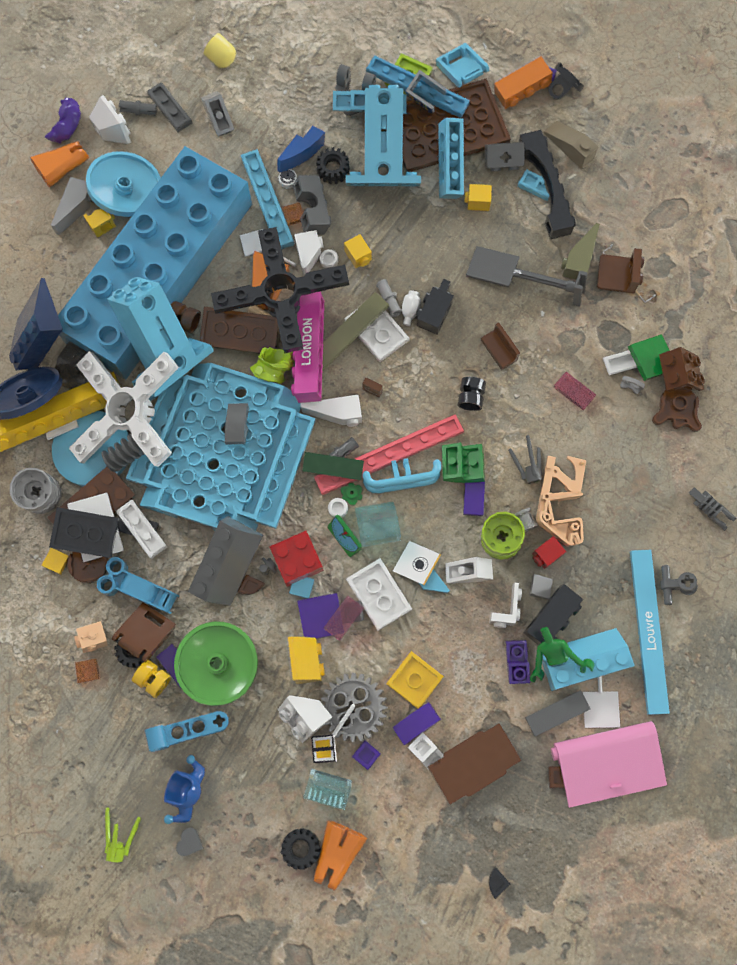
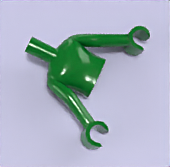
M548 627L540 630L545 641L537 647L535 669L530 676L531 682L536 681V676L539 677L540 681L544 678L545 673L542 670L543 655L546 657L548 665L551 666L565 663L570 658L580 666L581 673H585L586 667L591 672L593 671L595 664L591 659H584L582 661L573 653L565 640L553 639Z

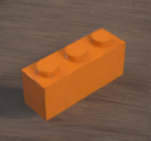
M541 56L494 83V93L504 109L513 107L522 99L531 97L541 88H547L552 83V71Z

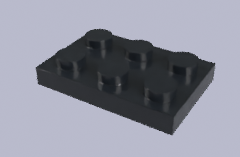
M57 507L49 547L112 558L119 518Z

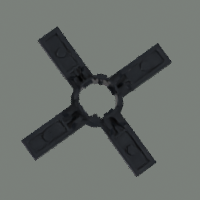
M277 227L259 230L258 235L267 277L260 286L252 287L247 285L211 293L215 314L265 304L270 315L277 318L284 354L303 350L296 313L301 308L299 306L300 297L315 292L348 286L349 279L345 265L307 272L305 276L297 278L292 273L286 272ZM288 286V289L294 292L289 299L284 301L270 299L273 290L287 289Z

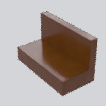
M499 322L495 324L493 331L481 337V342L501 370L518 361L520 351Z

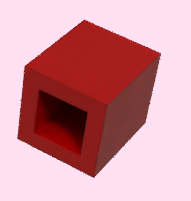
M553 536L534 550L532 553L534 556L533 560L539 567L542 566L545 570L562 557L566 550Z

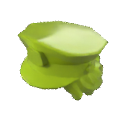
M264 347L258 356L257 363L251 366L250 370L256 378L282 384L286 381L284 377L285 371H289L293 367V352L284 354L283 349Z

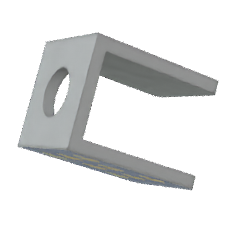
M419 70L408 86L406 94L408 98L433 114L434 107L413 93V90L420 80L443 95L446 94V88Z

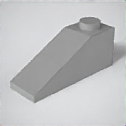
M70 177L51 223L56 234L60 235L90 208L93 201L87 192L86 181Z

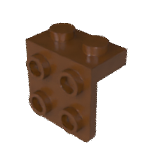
M634 248L631 257L602 254L599 258L597 288L634 294L638 285H641L643 281V274L640 273L644 265L642 249Z
M682 347L659 354L667 391L672 392L686 386L698 391L704 390L703 384H705V379L700 372L699 366H701V361L698 355Z

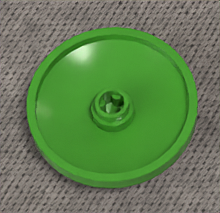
M208 622L191 630L179 644L174 660L175 675L182 690L193 700L211 706L226 705L238 700L252 686L258 670L257 651L250 637L237 626L226 622Z

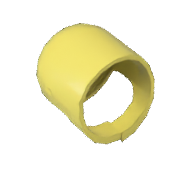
M217 33L206 45L204 55L217 67L226 68L233 63L236 57V50L220 33Z

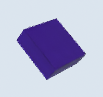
M365 740L352 757L369 770L381 753Z

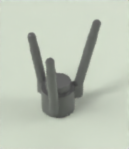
M526 435L531 466L525 467V472L513 450L510 448L508 451L521 474L522 480H526L527 484L542 480L541 448L537 447V465H535L530 436Z

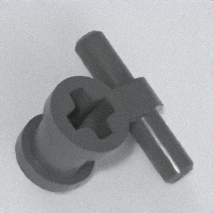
M663 565L661 567L662 580L660 584L661 590H663L665 605L673 604L672 590H680L684 595H693L697 591V578L694 574L685 572L678 579H671L670 566ZM686 581H690V587H686Z

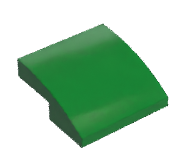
M461 442L442 445L443 481L456 483L485 482L483 445L462 446Z

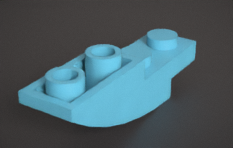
M365 90L333 91V111L365 112ZM403 94V114H406L407 94ZM382 98L379 100L381 104H387L389 102L386 98Z

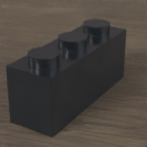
M565 584L560 585L523 633L539 645L545 641L540 630L548 627L552 638L557 639L556 634L559 630L563 631L569 625V617L572 614L575 616L582 608L580 603L583 599Z

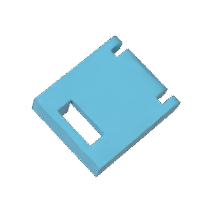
M467 43L436 58L437 67L458 88L462 86V83L466 84L483 75V71L485 73L489 71V65ZM459 56L463 57L449 65L450 61L458 58Z

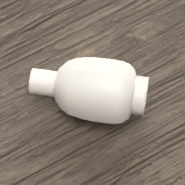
M409 291L404 297L402 314L405 317L403 322L405 326L411 325L412 319L416 317L417 311L420 308L421 299L419 292Z

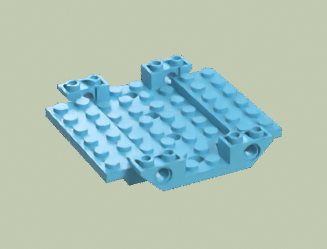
M213 363L197 364L191 376L185 375L180 377L159 394L154 407V417H150L152 420L149 424L172 454L159 467L154 466L146 455H141L139 459H135L132 462L126 479L147 486L140 503L141 507L174 518L179 516L212 527L214 531L219 521L228 516L255 531L258 527L257 523L277 529L316 419L300 413L301 404L292 395V391L285 386L267 382ZM239 389L247 391L246 395L242 398L236 396V392ZM248 403L249 405L246 423L248 432L245 444H225V433L222 431V428L226 424L228 404ZM213 460L219 462V466L215 470L208 468L209 463ZM203 497L205 499L204 505L200 507L195 506V499Z

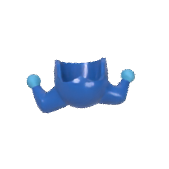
M189 755L186 759L188 764H192L193 772L188 774L175 771L167 784L164 802L177 807L179 814L176 816L166 815L164 817L166 824L190 821L193 805L200 798V784L205 775V768L195 760L193 755Z

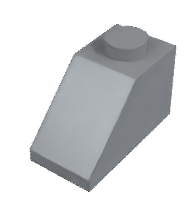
M216 91L201 97L217 136L234 130L222 95Z

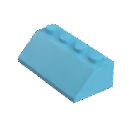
M617 628L567 642L573 653L582 661L584 659H591L594 662L595 666L592 672L586 667L585 673H581L580 666L570 658L565 663L551 666L548 665L547 659L543 655L542 662L551 691L635 666L628 645Z

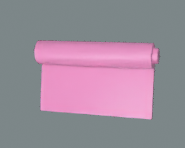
M652 721L554 743V748H551L553 760H557L561 767L569 808L667 785L658 734Z

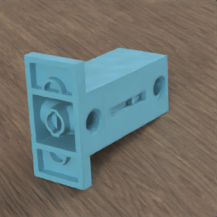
M369 85V88H365V175H361V172H350V175H346V185L420 186L421 176H417V172H406L405 175H402L403 88H399V85H388V88H380V85ZM382 98H386L389 102L387 104H381L379 100ZM381 167H385L388 169V174L380 175L378 170Z
M135 277L129 280L125 287L115 290L112 296L107 299L145 369L163 352L168 353L179 367L153 394L155 397L214 351L210 344L187 338L160 283ZM136 379L132 381L133 386L136 385Z

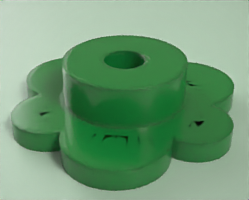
M349 483L348 486L341 488L342 499L346 502L348 501L350 505H355L357 500L362 499V487L360 485Z

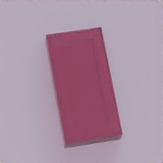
M565 372L553 387L583 411L596 397L594 392L568 372Z
M347 595L323 629L341 641L365 607Z

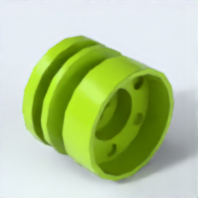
M497 512L489 516L484 522L481 533V545L484 551L492 558L499 560L515 556L521 549L525 537L524 525L517 516L509 512ZM499 534H502L503 537H506L505 542H502L501 539H498Z

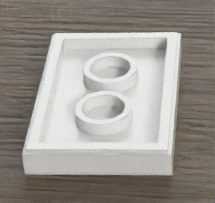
M386 310L358 336L379 363L409 341V337ZM351 313V314L348 315L346 318H344L345 321H346L353 313Z
M108 493L67 504L68 509L114 517ZM118 527L112 554L124 551ZM81 553L83 562L102 557Z
M381 558L346 578L354 594L362 602V607L377 631L412 610Z

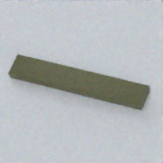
M376 292L323 342L322 372L389 307V304Z

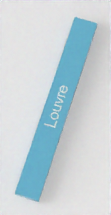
M634 550L630 551L647 715L670 714L652 551Z

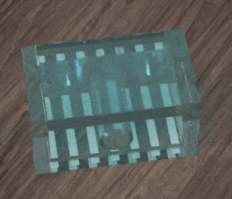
M311 769L303 798L345 810L351 791L352 780Z

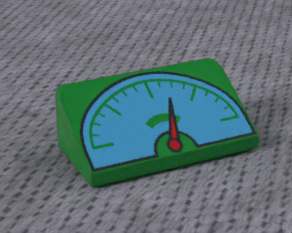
M337 514L329 523L328 529L349 557H353L362 550V544L341 516Z

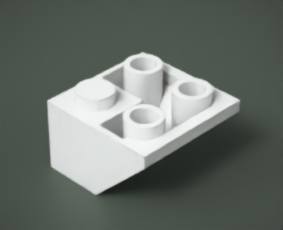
M102 95L89 116L93 127L105 141L131 143L128 136L130 131L125 125L124 117L121 113L117 114V109L111 100L107 101L104 95Z
M291 695L277 709L282 721L289 724L294 737L298 740L300 739L302 743L332 718L319 700Z

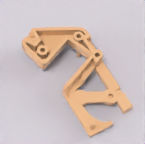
M548 455L536 522L565 546L579 545L584 540L582 518L554 521L551 501L573 500L583 495L581 489L586 460L567 456V460L571 461L575 469L574 481L566 476L559 467L554 466L556 457ZM552 478L559 480L565 486L567 492L551 494Z

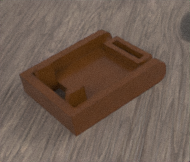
M142 602L114 633L112 640L116 642L122 636L118 645L137 658L145 651L146 653L142 657V661L146 663L174 631L176 624ZM147 616L162 624L161 627L149 620Z

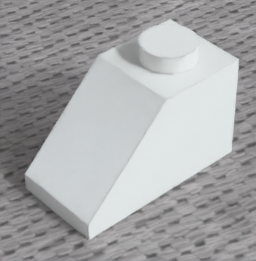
M317 230L295 234L303 276L311 271L320 258L321 248H324L322 237H318Z
M474 557L445 563L446 582L449 584L481 582L493 579L492 559Z

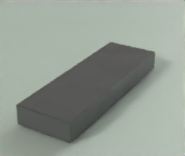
M162 82L147 91L148 96L157 104L159 110L177 133L192 124L191 118Z
M580 690L525 717L535 737L591 708Z

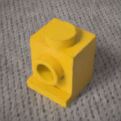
M102 209L95 210L89 216L87 214L83 215L97 238L116 227L113 221L115 216Z

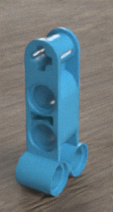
M118 557L108 560L106 570L109 575L102 576L97 581V589L106 596H113L119 591L168 614L172 613L170 610L176 598H179L178 594L129 573L128 565ZM121 563L120 571L114 572V565ZM108 581H111V582H112V587H111V589L108 590V591H105V590H104V585H105V583L108 582Z
M217 711L170 725H160L146 729L144 731L149 751L163 750L171 745L221 732L228 727L229 720L224 712ZM217 716H220L221 719H225V721L222 722V727H218L217 724H213V722L216 721ZM198 721L203 722L205 725L201 733L193 731V725ZM176 727H181L184 730V734L180 739H175L172 736V732Z

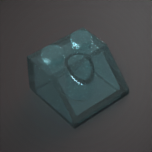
M394 502L355 508L362 547L401 540Z

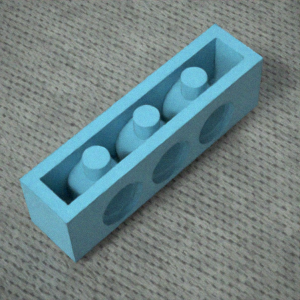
M445 118L438 124L439 198L457 199L464 195L463 119Z

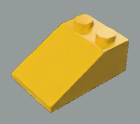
M288 637L293 681L297 684L322 681L321 676H325L324 664L319 663V655H322L321 643H317L316 638Z

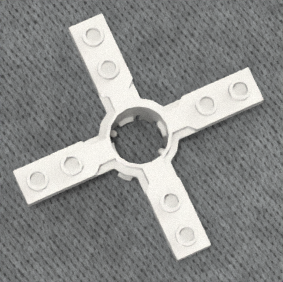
M89 351L76 365L97 393L102 394L107 401L106 415L100 421H95L69 449L80 463H85L118 429L123 431L129 430L132 433L131 437L152 464L159 467L172 452L149 424L152 418L147 416L154 417L155 409L148 407H153L149 398L179 368L168 353L163 352L136 379V385L133 388H121L97 356ZM134 399V415L129 421H126L124 417H120V415L125 416V408L120 407V405L126 406L128 402Z

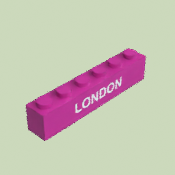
M321 291L300 297L299 306L301 308L297 312V321L304 349L293 352L295 367L292 368L294 384L291 386L292 395L296 397L298 403L322 400L324 299Z

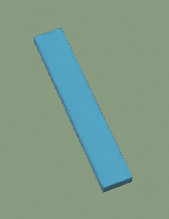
M258 149L242 154V162L268 228L277 227L281 249L295 245Z

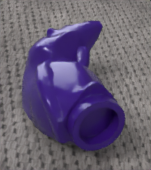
M72 98L60 100L59 121L45 135L46 139L61 144L62 141H67L72 137L81 119L80 106Z

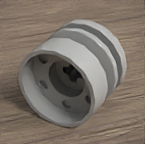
M26 468L19 471L13 477L10 483V495L17 506L35 514H45L52 511L58 505L61 499V487L59 482L46 472L37 468Z

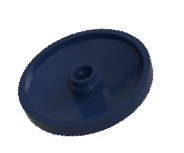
M48 366L36 367L20 372L0 384V419H12L25 415L51 400L62 386V378L58 370Z

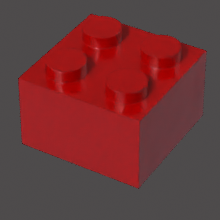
M303 531L269 547L287 587L306 577L309 578L324 571L307 531Z

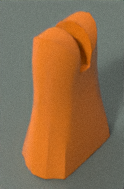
M78 141L30 157L34 167L49 188L89 158Z
M328 820L315 870L314 882L322 884L323 879L327 875V869H331L334 872L332 876L330 875L327 888L335 891L366 842L367 837L337 822Z

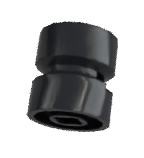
M477 377L462 378L460 386L462 393L459 394L457 406L468 411L482 410L484 400L482 395L485 393L486 381Z

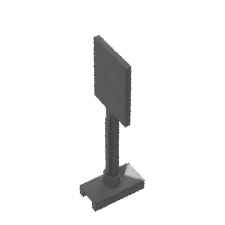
M476 246L466 277L508 288L513 277L534 281L574 293L573 305L581 306L582 293L585 294L587 272L579 271L576 281H565L517 269L519 256Z

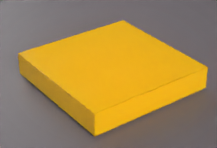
M411 651L386 684L419 709L444 676Z

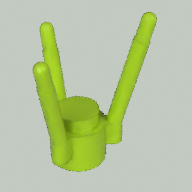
M106 807V861L123 862V857L128 856L130 845L141 820L140 817H137L126 845L123 847L124 843L117 842L118 824L114 825L111 842L110 809Z

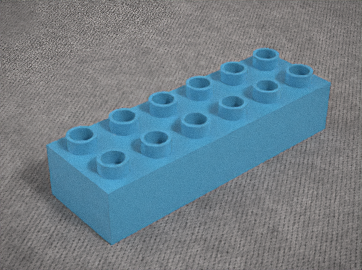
M184 146L59 313L58 317L63 328L59 336L63 342L84 355L89 351L93 352L105 368L112 372L114 371L115 374L126 380L140 359L107 299L112 296L115 290L125 287L129 280L139 277L160 283L170 305L174 301L182 303L252 206L248 182Z

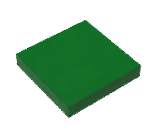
M662 334L628 346L644 381L663 375L659 354L670 350Z

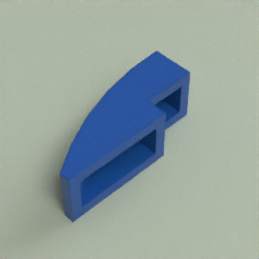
M312 126L304 137L296 135L277 159V171L280 173L287 171L310 159L325 144V132Z

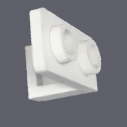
M519 583L512 585L510 614H490L489 623L494 624V627L506 628V625L514 626L516 621H519L520 609L517 608V602L521 601L522 589L519 588Z

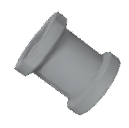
M530 507L514 514L523 523L525 532L539 526L531 515L532 510Z

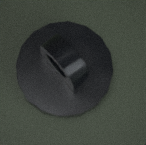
M558 62L554 68L560 74L549 86V94L552 98L559 100L565 97L573 87L581 92L584 85L568 69L563 67L561 62ZM558 84L562 85L563 92L560 95H555L553 92L554 87Z

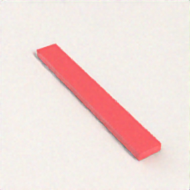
M456 414L355 458L356 460L364 461L361 478H363V472L365 471L372 474L390 466L391 461L396 460L397 463L464 433ZM323 474L314 476L321 495L356 481L355 479Z

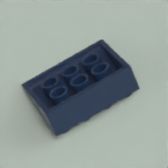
M45 278L40 279L16 321L9 354L10 362L14 365L15 371L39 367L63 330Z

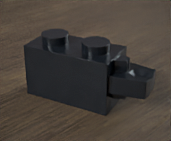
M443 279L439 288L433 287L430 293H426L423 303H425L423 309L419 308L415 317L417 319V327L438 335L453 303L454 295L447 292L451 281Z

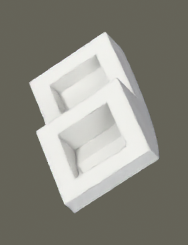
M421 733L408 747L427 769L429 765L443 757V753L424 733Z

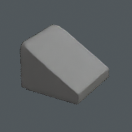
M534 574L532 576L529 596L550 599L553 579Z

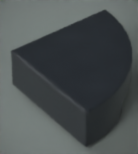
M494 867L489 876V889L492 896L496 899L511 883Z

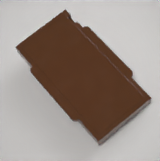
M500 723L485 732L479 731L446 751L443 757L429 765L428 769L448 804L451 805L465 795L470 797L507 773V769L522 760Z

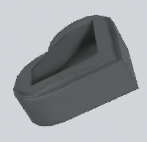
M190 827L183 830L181 840L176 846V851L180 856H188L204 849L195 828Z

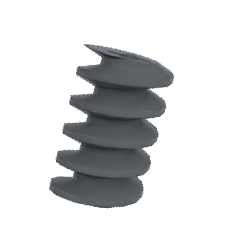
M131 434L127 435L128 441L122 438L121 444L116 442L114 444L115 449L110 446L108 447V452L105 450L101 452L105 464L112 472L120 471L122 467H126L129 463L134 462L135 459H139L141 455H145L131 437Z

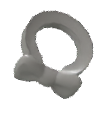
M623 376L620 386L621 388L632 389L635 394H638L640 390L644 389L645 384L634 378Z

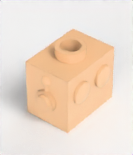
M101 621L76 629L78 634L74 636L77 648L81 647L83 653L93 652L108 646Z

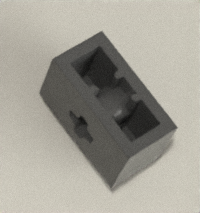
M524 142L485 144V167L490 168V171H501V167H508V170H518L519 166H524ZM504 152L508 155V158L505 159V162L504 160L500 159V156H503Z

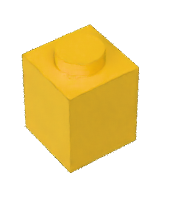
M469 184V190L465 191L464 203H467V210L489 211L492 185Z
M361 234L344 242L345 253L355 268L364 267L370 263L372 251Z

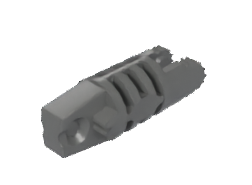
M693 487L689 491V494L696 499L693 504L702 510L722 530L725 531L728 527L716 517L721 511L729 520L734 522L737 519L706 490L701 493Z

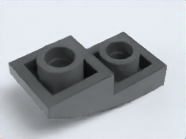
M248 403L228 404L225 424L226 445L245 444L248 432L246 424L249 413Z

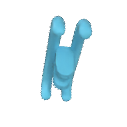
M408 458L403 459L405 476L400 477L396 460L391 461L394 478L373 480L370 472L365 471L363 472V483L365 488L372 493H385L431 485L440 477L441 462L438 459L434 460L433 468L430 472L411 475Z

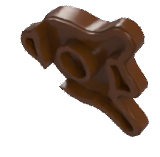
M686 386L672 392L665 390L660 397L659 412L653 416L652 422L655 425H661L667 420H671L674 429L686 426L693 432L701 430L702 424L697 416L699 398L692 392V388Z

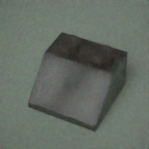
M70 341L59 354L55 369L58 370L62 378V386L69 390L89 382L76 365L88 352Z

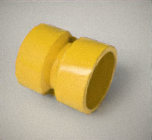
M148 660L146 663L143 662L134 673L132 682L140 688L146 687L145 691L152 697L157 698L165 690L172 676L163 669L158 670V666Z

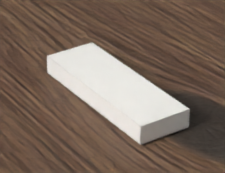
M130 500L116 511L151 559L167 548V545L133 500Z

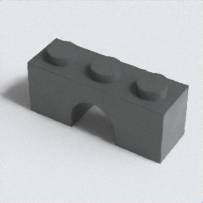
M298 175L293 184L296 202H306L311 206V208H306L300 217L303 232L317 230V234H325L331 226V217L328 215L327 200L324 198V188L319 175Z

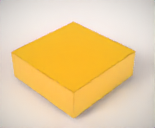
M50 548L41 566L61 575L69 556Z

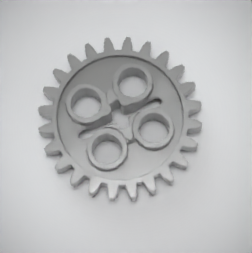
M352 673L351 679L348 674H344V680L336 677L337 684L330 682L329 684L332 689L324 690L328 696L321 697L326 702L323 706L332 716L325 724H331L329 732H333L347 712L337 713L338 709L350 707L352 704L371 701V705L356 708L355 711L351 712L349 715L351 723L349 726L343 724L335 736L337 738L343 734V741H347L349 736L351 742H355L357 736L360 741H364V734L371 738L370 731L372 730L377 733L376 725L383 726L380 718L387 717L386 714L382 713V710L388 708V706L382 705V702L387 700V698L380 697L384 690H376L379 683L376 682L371 685V677L364 681V674H360L358 679L356 673ZM360 688L366 692L363 700L357 698V691ZM340 694H343L346 698L342 706L337 702V697ZM364 709H368L371 713L368 721L362 718Z

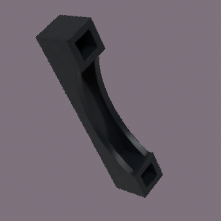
M542 130L520 134L519 142H524V160L527 159L537 168L549 191L551 213L547 215L545 226L550 240L571 235L576 222L574 216L570 214L569 201L564 197V186L559 182L558 169L554 168L553 155L548 150L547 137L543 136Z

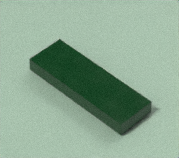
M305 452L302 471L361 480L364 461Z

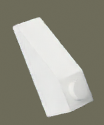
M359 395L300 403L302 413L340 425H347L348 427L357 426L359 423H362Z

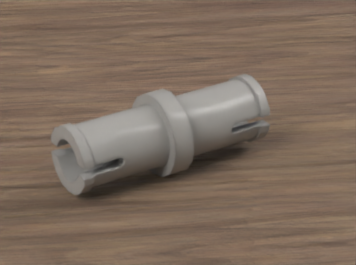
M380 280L376 286L382 298L389 304L388 310L391 317H397L402 312L396 301L397 297L391 291L387 280Z

